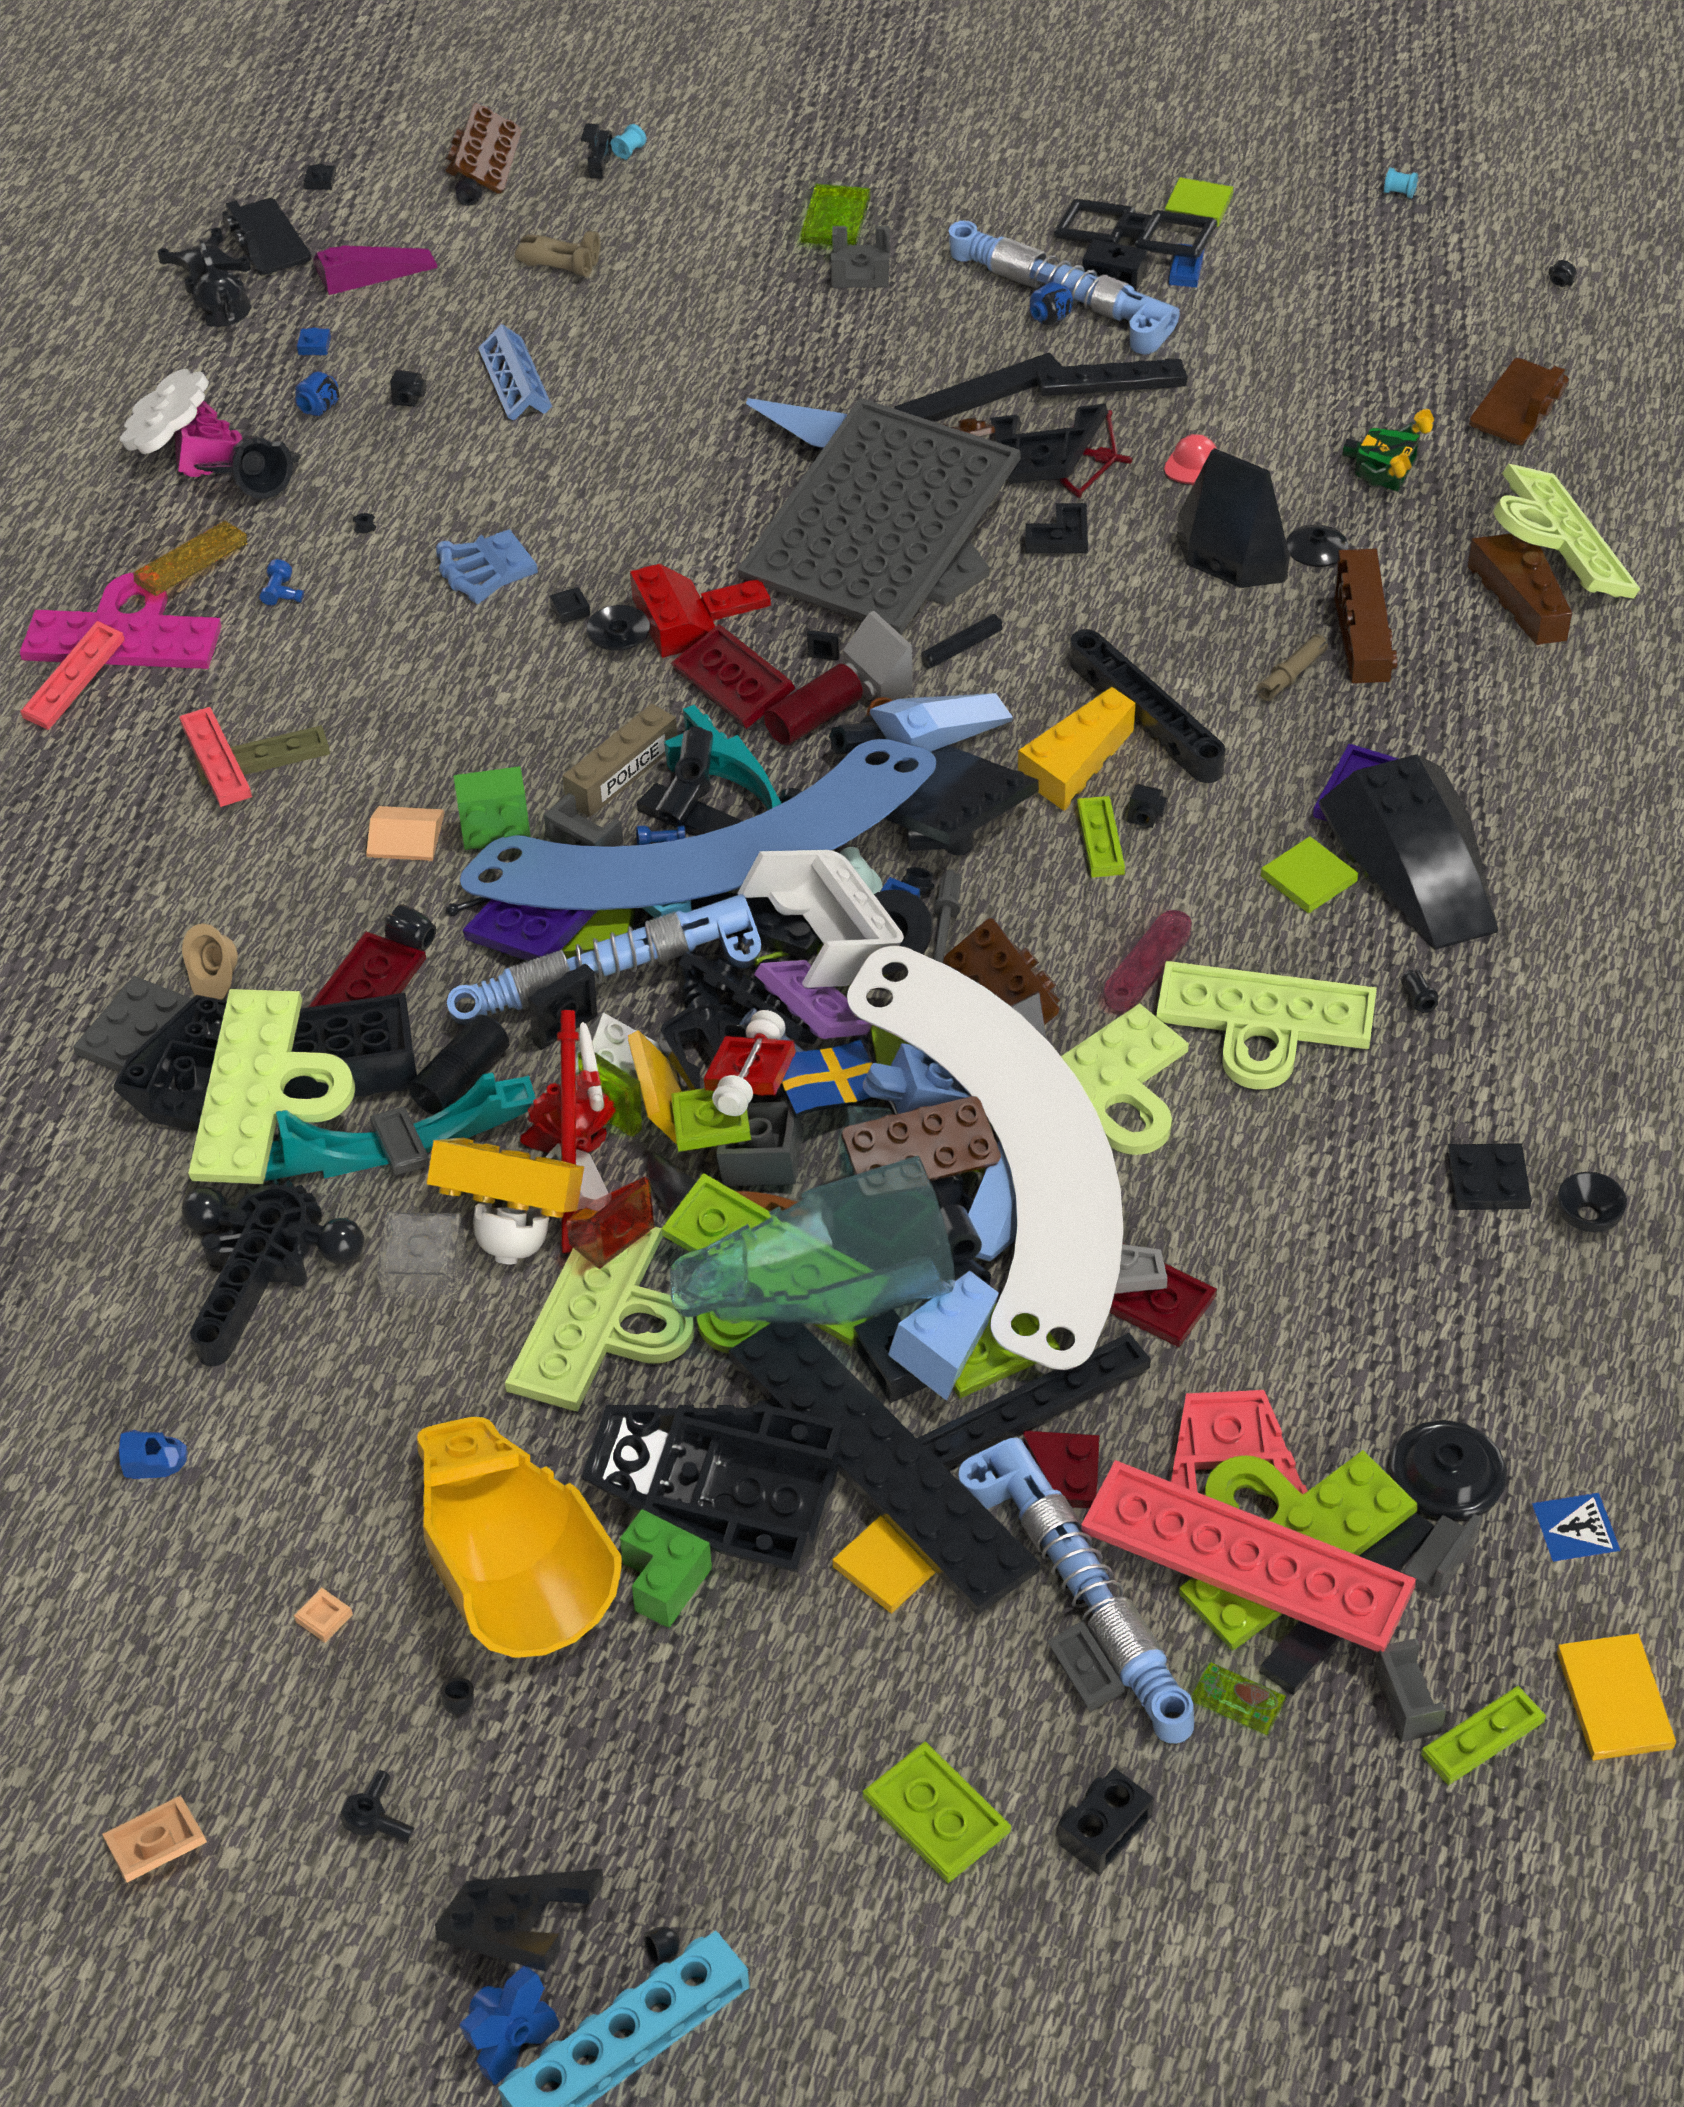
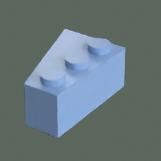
M971 1271L967 1272L898 1323L888 1355L947 1401L958 1377H960L969 1356L973 1353L989 1322L999 1293Z

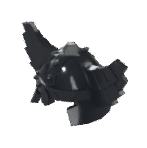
M199 240L205 274L193 287L194 306L196 309L202 308L211 312L205 315L206 323L209 327L230 326L240 322L251 310V301L245 294L246 289L243 286V282L240 278L234 276L232 272L216 269L203 240Z
M251 436L243 438L233 447L229 460L194 464V466L198 470H204V472L230 473L237 486L244 493L253 498L268 499L278 495L287 487L292 477L293 463L299 462L301 454L289 451L283 442H270L264 439L263 436Z

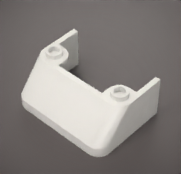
M832 850L760 851L738 891V895L743 894L745 898L768 897L774 908L783 915H803L824 945L802 982L805 988L851 985L866 959L873 952L888 946H900L904 938L901 930L850 862L843 855Z

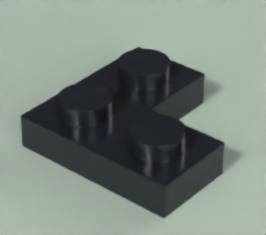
M1056 503V523H1025V553H1088L1087 503Z

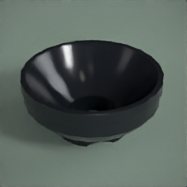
M1579 1172L1569 1176L1562 1182L1557 1194V1207L1563 1219L1571 1226L1586 1232H1602L1613 1228L1622 1219L1627 1206V1197L1620 1184L1614 1179L1597 1172ZM1583 1207H1591L1597 1210L1600 1216L1595 1220H1587L1579 1215L1578 1210Z

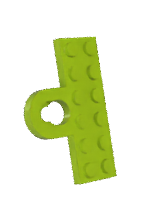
M704 1173L661 1228L662 1236L720 1269V1272L701 1296L697 1305L696 1316L697 1327L704 1341L712 1348L729 1354L731 1348L784 1315L787 1309L852 1347L854 1344L853 1327L872 1319L892 1290L891 1281ZM741 1288H750L757 1291L762 1296L764 1302L756 1313L747 1315L738 1323H730L724 1318L723 1313L727 1308V1299L734 1291Z
M1364 1450L1303 1495L1276 1467L1268 1461L1255 1456H1236L1221 1462L1210 1473L1205 1491L1206 1496L1239 1509V1505L1234 1499L1235 1493L1241 1488H1250L1257 1494L1270 1497L1277 1504V1513L1269 1521L1357 1556L1417 1512V1503ZM1191 1578L1179 1587V1595L1232 1651L1282 1615L1280 1612L1196 1578Z

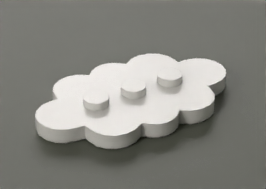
M188 369L178 370L163 379L155 391L140 399L132 408L133 415L124 424L127 430L120 437L124 447L127 450L138 449L142 454L152 453L164 446L171 439L175 431L189 424L196 417L197 407L205 398L203 392L209 383L205 375L201 371L191 374Z

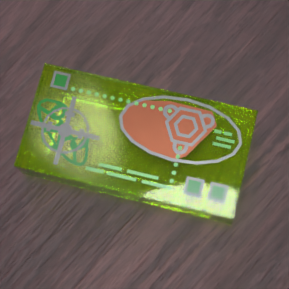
M1209 1662L1192 1694L1193 1702L1267 1736L1283 1708L1286 1698L1281 1693L1212 1662Z

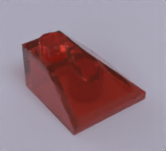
M644 1176L594 1200L585 1208L577 1210L566 1221L569 1245L600 1270L652 1230L655 1225L650 1180Z

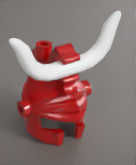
M582 1022L579 1029V1041L583 1071L576 1076V1149L588 1153L599 1148L605 1141L607 1132L606 1128L602 1127L612 1118L616 1108L613 1107L614 1102L609 1099V1096L602 1093L591 1034L587 1025ZM556 1083L548 1085L547 1093H542L539 1098L533 1100L532 1106L528 1109L529 1116L527 1117L528 1121L533 1124L519 1136L522 1144L550 1153L558 1143L561 1144V1086ZM598 1131V1134L591 1140V1135Z

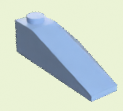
M747 398L746 402L747 405L812 446L820 449L826 446L847 416L844 413Z
M996 693L896 699L872 708L869 712L888 740L921 747L930 752L1006 724L1013 719Z
M1000 1141L997 1146L1001 1158L996 1165L987 1167L968 1213L982 1242L981 1250L975 1257L987 1261L993 1260L1016 1240L1017 1234L1016 1195L1011 1170Z

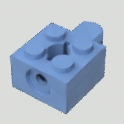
M901 1043L891 1066L873 1063L863 1081V1089L870 1097L894 1101L898 1114L913 1111L922 1106L930 1107L971 1097L966 1089L946 1069L918 1048Z

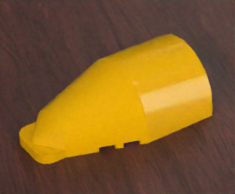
M467 1417L432 1425L419 1431L417 1435V1450L424 1462V1541L435 1571L470 1632L488 1650L514 1658L547 1655L575 1643L600 1622L617 1594L622 1569L620 1552L579 1489L571 1483L563 1485L554 1479V1471L547 1466L540 1469L530 1462V1455L499 1434L494 1424L486 1418Z

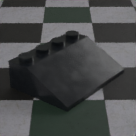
M406 993L301 1008L292 1052L327 1053L342 1059L348 1065L354 1079V1097H367L375 1093L409 1089V1083L417 1076V1067ZM297 1076L285 1085L283 1094L295 1099L320 1098L328 1092L329 1086L325 1083L317 1082L309 1076Z

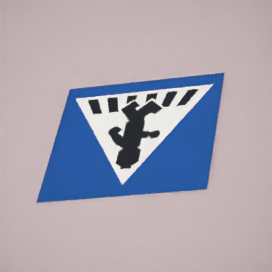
M1599 1493L1532 1503L1553 1562L1621 1551Z

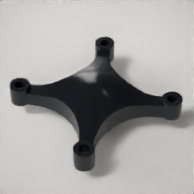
M219 227L212 228L210 231L211 237L204 244L215 268L225 271H250L249 257L242 256L236 259L220 250L219 244L223 241L222 229ZM200 244L181 252H169L166 248L159 249L157 253L161 264H175L185 268L190 273V277L186 278L184 282L186 292L192 294L195 283L205 274Z

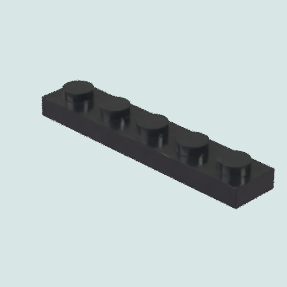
M1171 358L1124 363L1110 362L1094 365L1051 366L1049 368H1037L1036 380L1042 396L1186 387L1188 379L1182 360Z

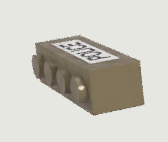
M651 703L562 775L565 796L568 793L574 795L576 809L588 817L593 816L666 755L664 741L678 736L676 717Z

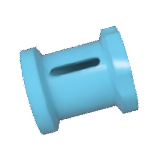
M630 124L625 128L621 136L617 135L611 140L612 151L616 156L628 159L635 148H641L645 145L646 135L638 125Z
M1390 167L1385 179L1384 193L1389 194L1391 191L1407 194V198H1412L1418 182V173L1396 172L1395 168Z

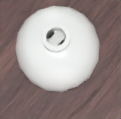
M481 1202L475 1206L473 1219L474 1234L479 1246L485 1252L495 1255L496 1262L516 1264L518 1258L529 1257L539 1250L547 1235L550 1216L542 1215V1208L529 1206V1210H517L508 1207L492 1208V1203Z

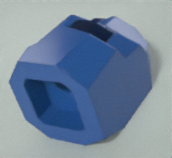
M130 1430L120 1435L119 1459L123 1475L126 1478L167 1477L178 1472L187 1461V1446L177 1438L166 1437L162 1432Z

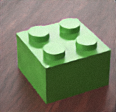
M521 766L453 775L464 850L483 849L491 842L502 837L515 835L531 837Z

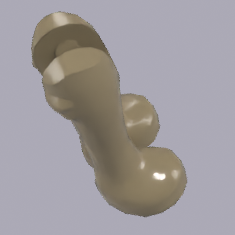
M587 231L581 242L567 243L542 235L527 234L516 247L515 258L520 262H524L527 266H551L571 271L577 276L589 277L592 272V266H595L598 262L601 246L600 235L595 231Z

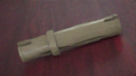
M1314 634L1286 661L1276 664L1272 668L1271 674L1257 685V691L1266 687L1258 695L1265 701H1271L1283 688L1292 686L1296 681V677L1328 649V643L1319 648L1326 642V639L1320 634Z

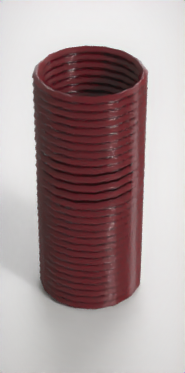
M841 663L837 664L791 695L766 709L764 721L768 731L780 744L790 745L860 700L863 696L861 681L850 667Z

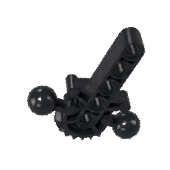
M274 1179L271 1185L259 1184L258 1188L254 1190L246 1187L245 1196H243L237 1206L229 1205L223 1194L211 1187H201L190 1192L184 1199L182 1206L183 1220L190 1229L199 1233H210L218 1230L222 1225L231 1227L226 1233H221L219 1236L212 1233L207 1234L201 1241L208 1264L211 1267H222L223 1269L191 1327L190 1336L198 1360L206 1366L214 1367L225 1363L229 1359L269 1282H290L293 1286H301L306 1283L308 1277L304 1267V1255L308 1253L309 1245L318 1247L325 1260L333 1264H346L355 1260L363 1251L365 1239L363 1231L358 1224L348 1218H335L326 1222L323 1226L318 1225L322 1221L323 1215L320 1206L316 1202V1198L312 1195V1192L307 1193L303 1185L294 1187L290 1180L280 1185Z

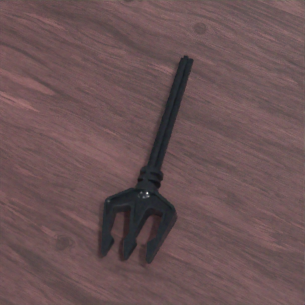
M694 949V951L689 952V953H692V954L697 955L695 949ZM682 956L676 957L678 963L680 962ZM678 964L685 983L681 988V997L684 1001L685 1010L663 1023L660 1029L659 1046L690 1090L700 1089V1067L687 1061L682 1044L691 1041L699 1042L711 1061H713L725 1036L747 1038L746 1029L739 1026V1024L748 1012L721 1004L715 987L703 980V973L687 970Z

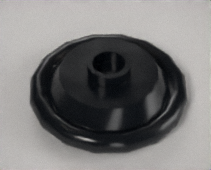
M1449 1420L1420 1423L1403 1433L1391 1450L1388 1468L1390 1477L1417 1503V1511L1431 1518L1440 1519L1444 1515L1453 1521L1470 1519L1474 1514L1479 1516L1494 1507L1505 1491L1507 1467L1501 1450L1485 1433L1466 1423Z

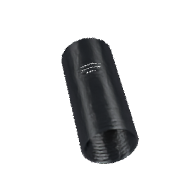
M476 1015L409 1083V1092L417 1105L429 1114L435 1115L455 1103L510 1046L509 1037L504 1028L489 1016Z

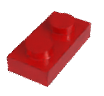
M759 580L746 581L701 593V599L713 621L771 606V598L763 582Z

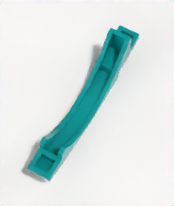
M694 704L683 709L685 731L689 730L690 727H702L713 734L709 774L728 779L745 787L762 801L767 810L782 804L763 767L738 735L728 739L723 732H719L713 726L710 717L707 714L703 715ZM683 734L664 741L666 763L671 772H675L676 764L680 761Z
M493 1073L483 1074L476 1084L455 1103L429 1118L414 1123L413 1125L426 1152L432 1151L434 1140L469 1138L528 1112V1109L533 1104V1100L536 1099L530 1077L525 1076L495 1082ZM288 1110L276 1112L279 1141L272 1142L264 1181L322 1171L325 1179L389 1163L374 1132L350 1133L332 1131L304 1122Z

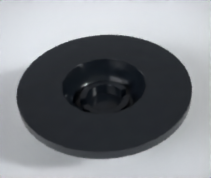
M884 890L875 893L874 896L903 933L904 938L900 946L923 955L929 946L933 933L932 917L925 903L916 895L903 890ZM892 962L883 967L882 975L895 974L907 968L901 963Z

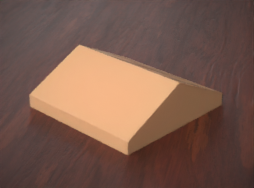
M378 806L370 818L366 856L372 858L433 861L445 814L444 810Z
M181 1795L102 1834L126 1882L207 1842Z

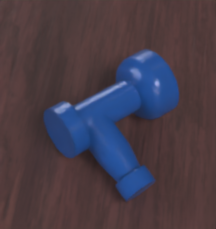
M280 559L270 561L266 570L269 581L266 588L261 590L260 600L266 605L277 604L279 598L295 600V602L301 603L304 597V590H294L281 586V584L288 582L291 578L292 567Z
M645 825L636 826L637 845L686 838L684 826H677L676 830L650 831V828Z

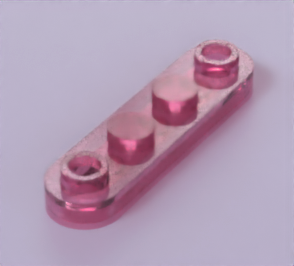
M1177 910L1162 913L1119 965L1104 986V1001L1110 1008L1126 1011L1138 1004L1164 971L1166 961H1172L1190 938L1192 921L1186 913Z

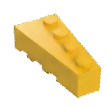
M1109 688L1019 749L1018 771L1038 779V793L1065 811L1070 806L1073 797L1076 794H1080L1086 787V782L1091 776L1100 771L1103 767V762L1109 755L1112 756L1134 731L1135 702L1115 688Z
M467 1138L433 1141L427 1184L438 1186L439 1193L461 1196V1191L472 1193V1200L478 1202L495 1203L496 1198L507 1201L506 1207L529 1210V1206L542 1208V1215L562 1218L565 1212L577 1211L584 1166L546 1157H535V1160H532L529 1153L521 1151L501 1150V1153H499L500 1146L473 1143L474 1140Z

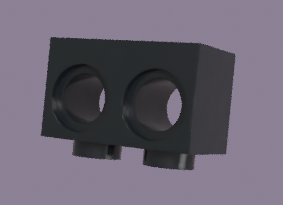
M1113 1768L1104 1778L1097 1777L1087 1789L1086 1798L1077 1808L1074 1805L1069 1807L1058 1824L1060 1827L1059 1846L1099 1876L1153 1815L1154 1797L1116 1768ZM1117 1801L1123 1803L1125 1806L1121 1808H1115L1110 1806L1108 1803ZM1090 1830L1099 1835L1096 1837H1086L1081 1833Z

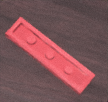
M96 621L20 711L22 717L49 730L124 642L123 633Z
M211 707L179 716L181 726L220 807L251 798V789Z

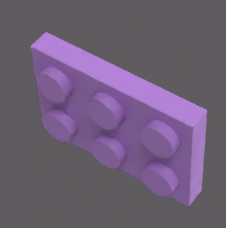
M806 960L760 963L754 975L765 984L764 987L768 992L778 996L787 1005L789 1012L800 1017L808 1024L810 1031L817 1037L828 1039L868 1034L872 1024L855 1016L849 1008L847 998L834 986L804 987L802 982L811 968V965Z

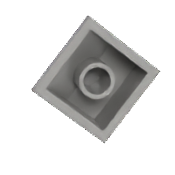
M875 611L868 613L843 650V664L850 667L857 674L866 699L875 700L880 697L890 698L893 701L901 699L913 693L912 645Z

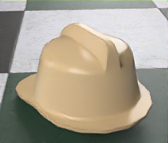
M204 923L194 925L187 931L182 945V955L187 968L191 989L194 996L201 995L222 1000L231 986L232 974L238 961L237 948L232 940L220 934L212 925Z

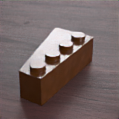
M1511 533L1472 538L1467 567L1473 573L1476 572L1482 578L1481 583L1498 596V602L1504 609L1508 608L1515 616L1514 620L1536 645L1567 641L1572 611L1541 547L1525 542Z
M1377 548L1339 550L1333 598L1351 683L1390 682L1392 669H1397V652L1392 650V630L1388 626V614L1385 606Z

